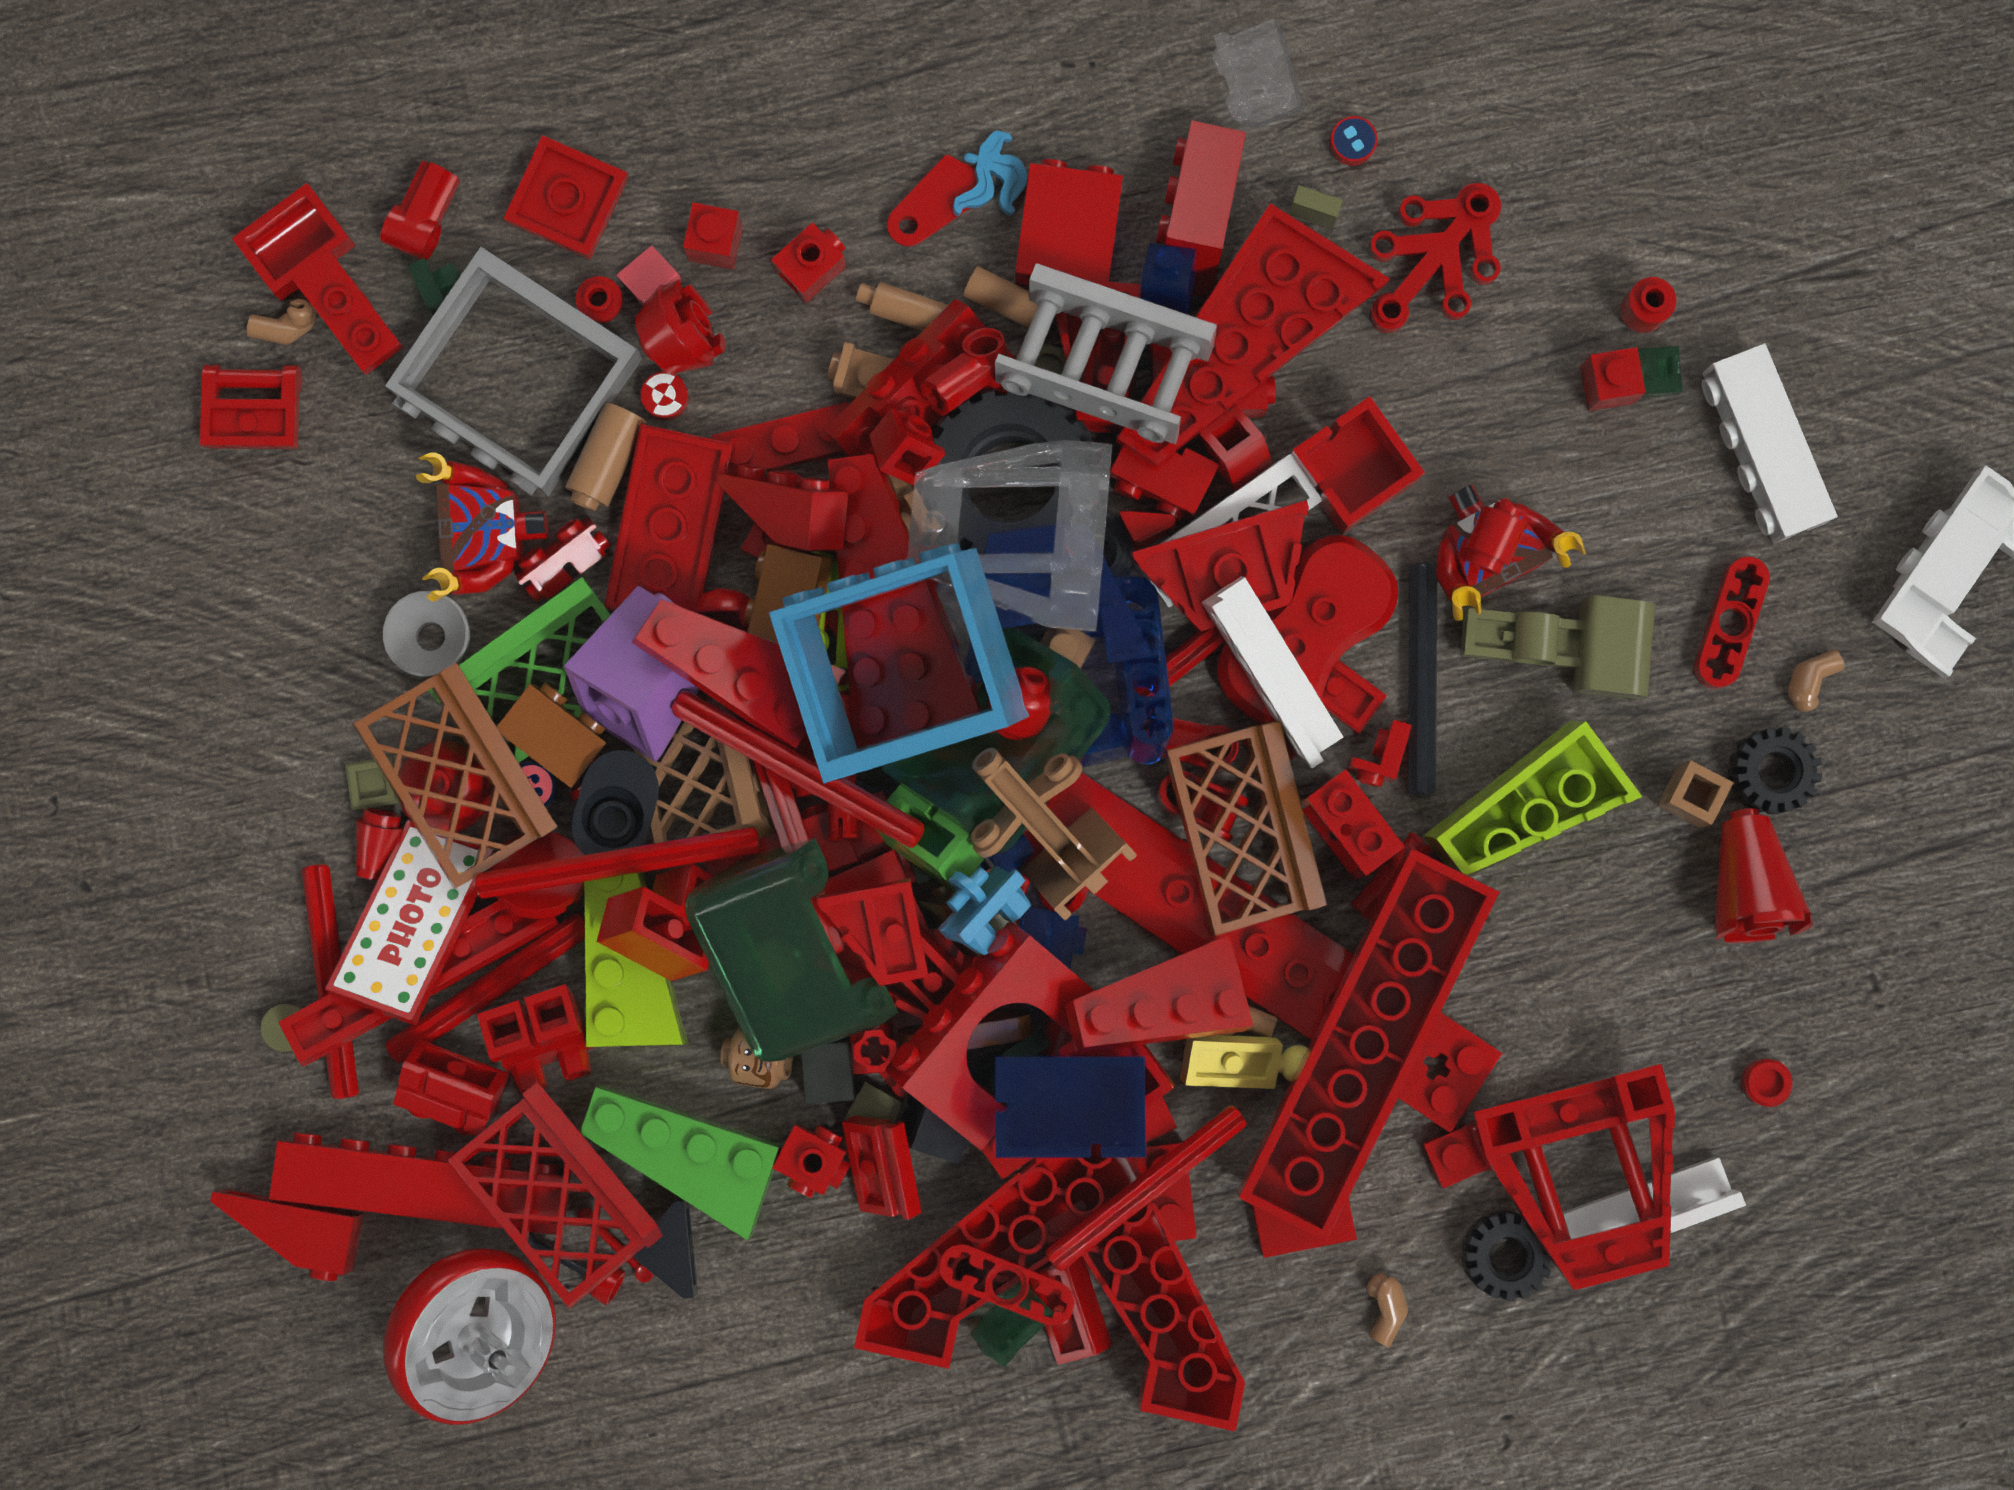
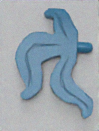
M996 130L980 146L978 155L972 153L964 155L966 162L976 164L974 174L977 185L954 199L952 209L957 217L963 209L981 207L992 199L994 185L990 173L999 178L1003 183L998 199L1001 210L1009 216L1014 214L1015 208L1012 203L1022 193L1028 178L1027 171L1019 158L1008 154H1000L1003 143H1009L1013 139L1009 133Z

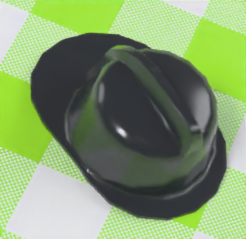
M615 750L601 755L589 766L582 781L572 820V834L576 846L584 855L644 845L650 830L659 791V782L655 770L644 757L632 751Z

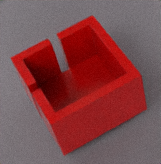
M1370 396L1337 418L1331 428L1327 425L1291 452L1316 490L1320 489L1322 492L1320 497L1323 501L1318 504L1341 535L1416 484L1425 474L1422 467Z

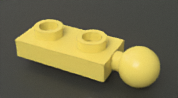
M1212 1035L1186 1039L1180 1079L1185 1085L1275 1089L1278 1073H1282L1288 1081H1292L1307 1047L1294 1045L1282 1053L1283 1044L1277 1037Z

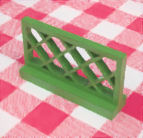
M584 577L578 579L459 665L476 695L489 696L487 713L491 719L495 698L517 701L520 695L496 692L499 672L507 666L528 669L525 690L532 683L533 670L561 674L559 692L564 695L567 677L564 665L569 661L572 642L585 644L588 640L573 637L576 617L591 606L603 620V623L611 616ZM569 622L567 636L553 634ZM546 638L566 641L562 669L535 664L537 645ZM531 650L529 663L515 661ZM492 678L490 691L476 689ZM431 688V689L428 690V691H429L430 694L433 696V698L436 700V702L439 704L440 701H439V699L437 698L436 694L434 693V691H433L432 688ZM565 703L563 705L567 709L575 710L572 713L577 717L582 713L580 706L577 704ZM516 746L514 757L520 763L528 755Z

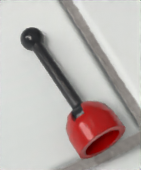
M529 1232L528 1243L532 1248L554 1251V1248L537 1240L533 1232ZM560 1260L562 1265L579 1273L586 1279V1266L575 1260ZM604 1263L594 1265V1271H596ZM618 1268L590 1291L589 1294L595 1300L608 1306L621 1287L626 1271Z

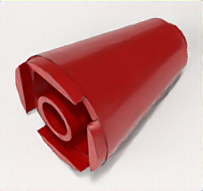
M1755 808L1741 809L1730 813V820L1723 822L1721 828L1714 928L1716 939L1719 940L1724 937L1726 943L1763 942L1775 940V933L1781 932L1789 927L1790 936L1810 929L1813 926L1812 914L1770 817L1759 815V810Z

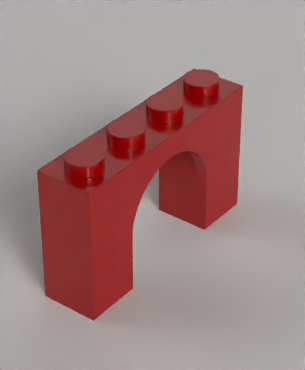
M1011 921L1003 929L996 932V939L987 950L989 953L986 955L981 954L971 967L966 968L958 976L955 987L940 1004L934 1006L927 1013L923 1025L909 1042L904 1043L897 1049L892 1062L885 1070L904 1090L981 1151L1012 1115V1112L970 1075L966 1055L968 1042L975 1027L988 1013L1000 1006L1010 1003H1027L1041 1009L1071 1034L1065 1005L1094 991L1033 937Z

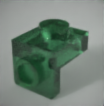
M1021 1280L1002 1298L1011 1299L1015 1297L1021 1289ZM1029 1288L1026 1297L1019 1306L1030 1309V1299L1044 1305L1043 1314L1051 1317L1053 1311ZM994 1304L983 1315L970 1334L986 1356L993 1358L999 1365L1005 1367L1014 1358L1018 1350L1046 1324Z

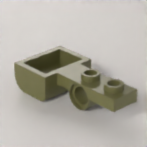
M1592 595L1581 600L1579 620L1563 619L1558 615L1541 612L1511 613L1481 609V614L1477 615L1475 608H1467L1464 610L1460 656L1575 669L1573 693L1644 700L1648 698L1656 604L1642 600Z

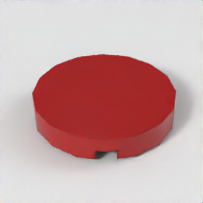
M549 832L491 867L490 871L583 856V853L573 841L559 833ZM519 834L518 836L506 841L504 845H508L509 843L513 842L517 838L521 837L522 834ZM584 882L496 896L499 902L501 899L505 905L509 906V911L521 917L533 919L555 917L567 911V906L581 898L584 893Z

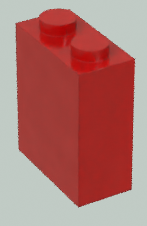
M1044 159L1040 161V164L1030 163L1015 270V284L1029 285V279L1036 263L1084 280L1109 282L1123 175L1114 174L1113 169L1099 165L1087 166L1086 170L1068 168L1067 163L1055 159Z

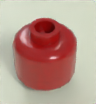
M1033 667L1014 668L1029 717L1009 727L996 730L1006 738L1022 740L1037 736L1043 731L1055 707L1057 695L1053 685L1042 671ZM988 700L986 709L992 708L990 700Z

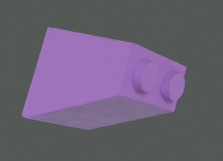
M637 586L564 665L581 711L586 712L604 726L606 732L656 762L682 721L674 716L671 709L674 700L681 691H689L697 695L700 689L632 643L637 632L661 599L674 604L663 594L656 593L653 595Z

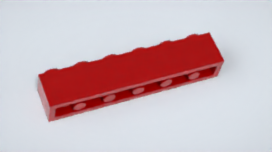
M293 1132L292 1140L277 1141L269 1195L271 1200L502 1228L448 1162V1159L456 1154L457 1151L436 1150L435 1158L417 1156V1147L409 1145L388 1144V1150L385 1152L369 1150L370 1141L361 1139L341 1138L340 1146L321 1144L323 1135L305 1132ZM483 1156L482 1164L466 1162L464 1165L475 1177L494 1178L497 1156ZM504 1158L502 1178L528 1180L529 1169L511 1167L512 1159ZM538 1162L536 1181L563 1182V1174L559 1173V1165ZM481 1185L488 1195L492 1197L493 1186ZM501 1187L498 1207L503 1213L524 1214L527 1188ZM535 1189L532 1215L558 1216L561 1191ZM511 1221L517 1230L522 1231L523 1222ZM530 1223L529 1232L556 1235L557 1224Z

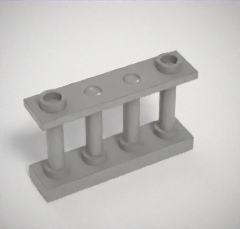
M1036 263L1029 279V301L1035 302L1038 307L1017 358L1013 359L998 354L995 361L996 382L1013 394L1025 396L1029 393L1136 430L1146 440L1156 443L1167 441L1176 444L1179 436L1181 416L1170 413L1190 360L1198 358L1208 362L1215 343L1217 325ZM1064 312L1079 317L1082 324L1062 374L1059 375L1034 365L1055 314ZM1108 327L1125 333L1127 340L1105 391L1079 381L1100 329ZM1150 343L1169 348L1172 352L1152 406L1125 397L1145 344Z

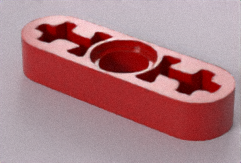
M1755 557L1739 558L1729 564L1722 575L1693 667L1696 679L1706 688L1720 689L1735 682L1740 675L1770 582L1767 566ZM1746 568L1751 569L1750 577L1757 580L1756 585L1746 588L1741 600L1750 601V607L1740 601L1726 600L1727 595L1733 598L1739 594L1741 580L1735 578V573H1741ZM1733 610L1742 616L1744 627L1738 636H1729L1720 628L1719 619L1724 611ZM1713 639L1723 645L1737 646L1736 651L1731 648L1725 651L1722 665L1728 668V673H1723L1716 679L1712 677L1713 669L1706 666L1707 661H1712L1719 656L1722 646L1713 645Z
M956 1244L949 1247L940 1259V1274L943 1280L953 1288L1050 1326L1064 1323L1073 1313L1074 1296L1071 1290L1060 1281L967 1244ZM962 1252L971 1255L969 1263L982 1270L984 1260L993 1262L994 1266L989 1270L985 1278V1290L980 1291L973 1287L979 1278L972 1275L964 1274L961 1281L952 1278L953 1269L947 1266L949 1258L958 1259ZM1011 1270L1020 1277L1021 1289L1011 1299L1000 1298L993 1291V1279L1000 1271ZM1029 1278L1040 1281L1034 1290L1044 1295H1050L1053 1289L1060 1290V1300L1066 1303L1063 1312L1055 1310L1051 1317L1043 1314L1044 1305L1030 1299V1309L1020 1307L1019 1304L1028 1293Z

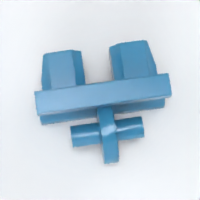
M994 866L989 873L978 867L970 877L958 871L954 872L949 878V883L956 892L947 901V905L953 910V913L938 930L946 939L963 943L975 953L988 954L987 950L996 939V931L988 923L998 912L1005 920L1014 922L1031 906L1020 888L1026 880L1017 870L1007 872L999 866Z

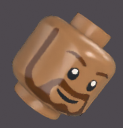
M742 1024L735 1031L732 1038H725L721 1049V1064L728 1066V1073L733 1083L774 1089L782 1079L787 1080L791 1074L794 1062V1044L788 1042L785 1032L781 1029Z

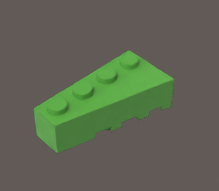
M604 1085L595 1087L580 1131L586 1138L747 1241L753 1236L774 1172L772 1167L782 1148L781 1144Z

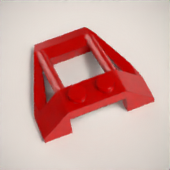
M1662 1064L1473 1112L1488 1164L1572 1290L1669 1266L1672 1208L1670 1206L1674 1156L1672 1155L1673 1129L1675 1128V1108ZM1649 1118L1653 1199L1627 1123ZM1608 1128L1640 1222L1571 1239L1541 1145ZM1523 1150L1543 1215L1509 1153Z

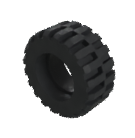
M994 388L980 391L982 399L973 403L967 399L956 407L958 412L950 418L948 415H945L936 424L939 432L933 440L936 445L944 448L946 454L922 482L923 490L921 492L943 527L939 534L942 541L947 546L959 543L961 551L976 548L981 565L986 567L987 572L1002 575L1003 570H1013L1015 576L1027 575L1029 574V568L1040 565L1042 570L1055 566V558L1063 553L1066 557H1069L1078 549L1076 542L1081 536L1087 537L1094 526L1093 517L1095 513L1100 511L1103 480L1096 446L1093 444L1090 432L1083 421H1077L1073 410L1069 407L1055 404L1035 395L1027 394L1021 396L1007 391V394L996 395ZM1021 442L1036 446L1048 455L1056 472L1055 491L1049 502L1033 516L1015 522L995 521L981 514L973 505L968 492V476L976 461L985 452L1001 444Z

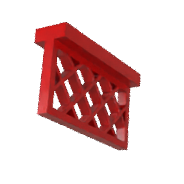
M536 1082L522 1093L524 1099L449 1158L448 1162L570 1309L644 1246L649 1248L663 1235L654 1220L540 1084ZM525 1115L535 1127L533 1147L506 1145L508 1128ZM499 1136V1144H489ZM541 1136L552 1148L540 1147ZM479 1151L497 1152L494 1178L475 1177L464 1164ZM505 1153L531 1155L528 1180L502 1178ZM539 1155L557 1156L565 1163L563 1182L536 1181ZM571 1171L582 1184L570 1183ZM481 1185L493 1186L492 1197L488 1195ZM501 1187L527 1188L524 1214L502 1212L498 1207ZM535 1189L561 1191L558 1216L532 1215ZM569 1191L588 1192L595 1199L593 1219L566 1217ZM601 1207L612 1220L600 1219ZM511 1221L523 1222L522 1233L516 1229ZM530 1223L557 1224L554 1251L533 1249L528 1243ZM565 1225L592 1227L589 1253L562 1251ZM599 1227L620 1229L630 1241L615 1255L596 1254ZM541 1258L553 1259L552 1271ZM560 1260L588 1261L586 1279L572 1291L568 1292L558 1280ZM595 1262H605L594 1271Z

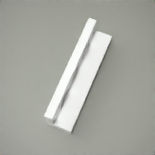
M1289 454L1163 542L1220 526L1229 519H1231L1230 522L1237 521L1239 512L1247 507L1265 510L1266 512L1280 508L1279 506H1274L1277 486L1291 476L1307 497L1308 510L1323 500L1292 454ZM1269 492L1267 504L1255 502ZM1134 563L1133 567L1141 578L1146 577L1166 608L1171 607L1173 604Z
M1241 576L1202 601V604L1274 720L1280 721L1282 732L1299 760L1313 768L1324 761L1320 752L1342 739L1343 735L1245 577Z
M1719 1157L1709 1158L1674 1171L1671 1174V1233L1746 1206L1742 1193L1731 1189ZM1649 1180L1647 1184L1653 1199L1652 1180ZM1629 1188L1563 1212L1571 1239L1640 1222Z

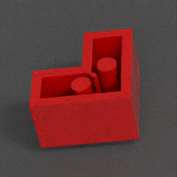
M694 864L656 875L652 891L643 886L608 898L596 942L670 981L705 972L708 970L728 883Z

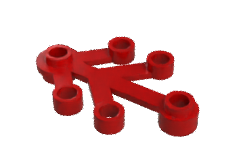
M1484 183L1469 184L1459 192L1456 199L1425 201L1420 196L1412 195L1402 201L1398 210V217L1404 225L1416 227L1424 220L1455 218L1445 232L1395 236L1390 231H1380L1373 236L1369 244V252L1376 261L1387 262L1394 256L1425 254L1394 293L1382 294L1374 301L1369 315L1370 321L1376 330L1387 334L1400 330L1409 316L1408 304L1440 266L1442 268L1445 296L1441 303L1443 315L1450 320H1460L1466 316L1471 308V298L1463 290L1459 243L1469 231H1471L1475 261L1470 268L1472 279L1480 285H1489L1495 281L1500 273L1501 266L1499 260L1492 253L1490 226L1500 215L1501 200L1498 193L1491 186ZM1475 198L1482 199L1486 204V210L1483 212L1474 211L1470 201ZM1410 204L1418 206L1421 210V216L1418 218L1409 217L1405 212V207ZM1381 239L1389 241L1392 251L1389 253L1379 252L1376 248V242ZM1483 262L1490 264L1493 268V275L1489 277L1482 276L1478 272V264ZM1459 298L1464 304V310L1461 312L1452 311L1448 306V300ZM1385 304H1393L1398 308L1399 315L1395 318H1388L1384 315L1382 307Z

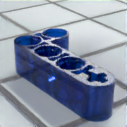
M1142 577L1081 579L1072 586L1069 592L1064 612V621L1090 637L1112 636L1126 753L1137 763L1147 765L1156 763L1162 759L1165 750H1167L1174 725L1157 589L1150 581ZM1125 603H1137L1143 610H1132ZM1089 604L1095 607L1097 611H1084L1078 605ZM1129 645H1141L1149 652L1138 653L1132 650ZM1134 688H1147L1154 695L1148 697L1142 696L1138 694L1134 690ZM1145 720H1150L1148 724L1149 736L1147 731L1142 730Z

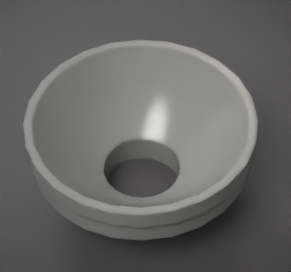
M418 591L400 599L390 609L383 626V643L390 659L400 669L419 677H432L456 662L459 664L468 651L470 643V627L462 608L447 596L438 601H430L426 595L432 591ZM428 624H438L445 632L443 645L434 651L424 650L418 640L421 629Z

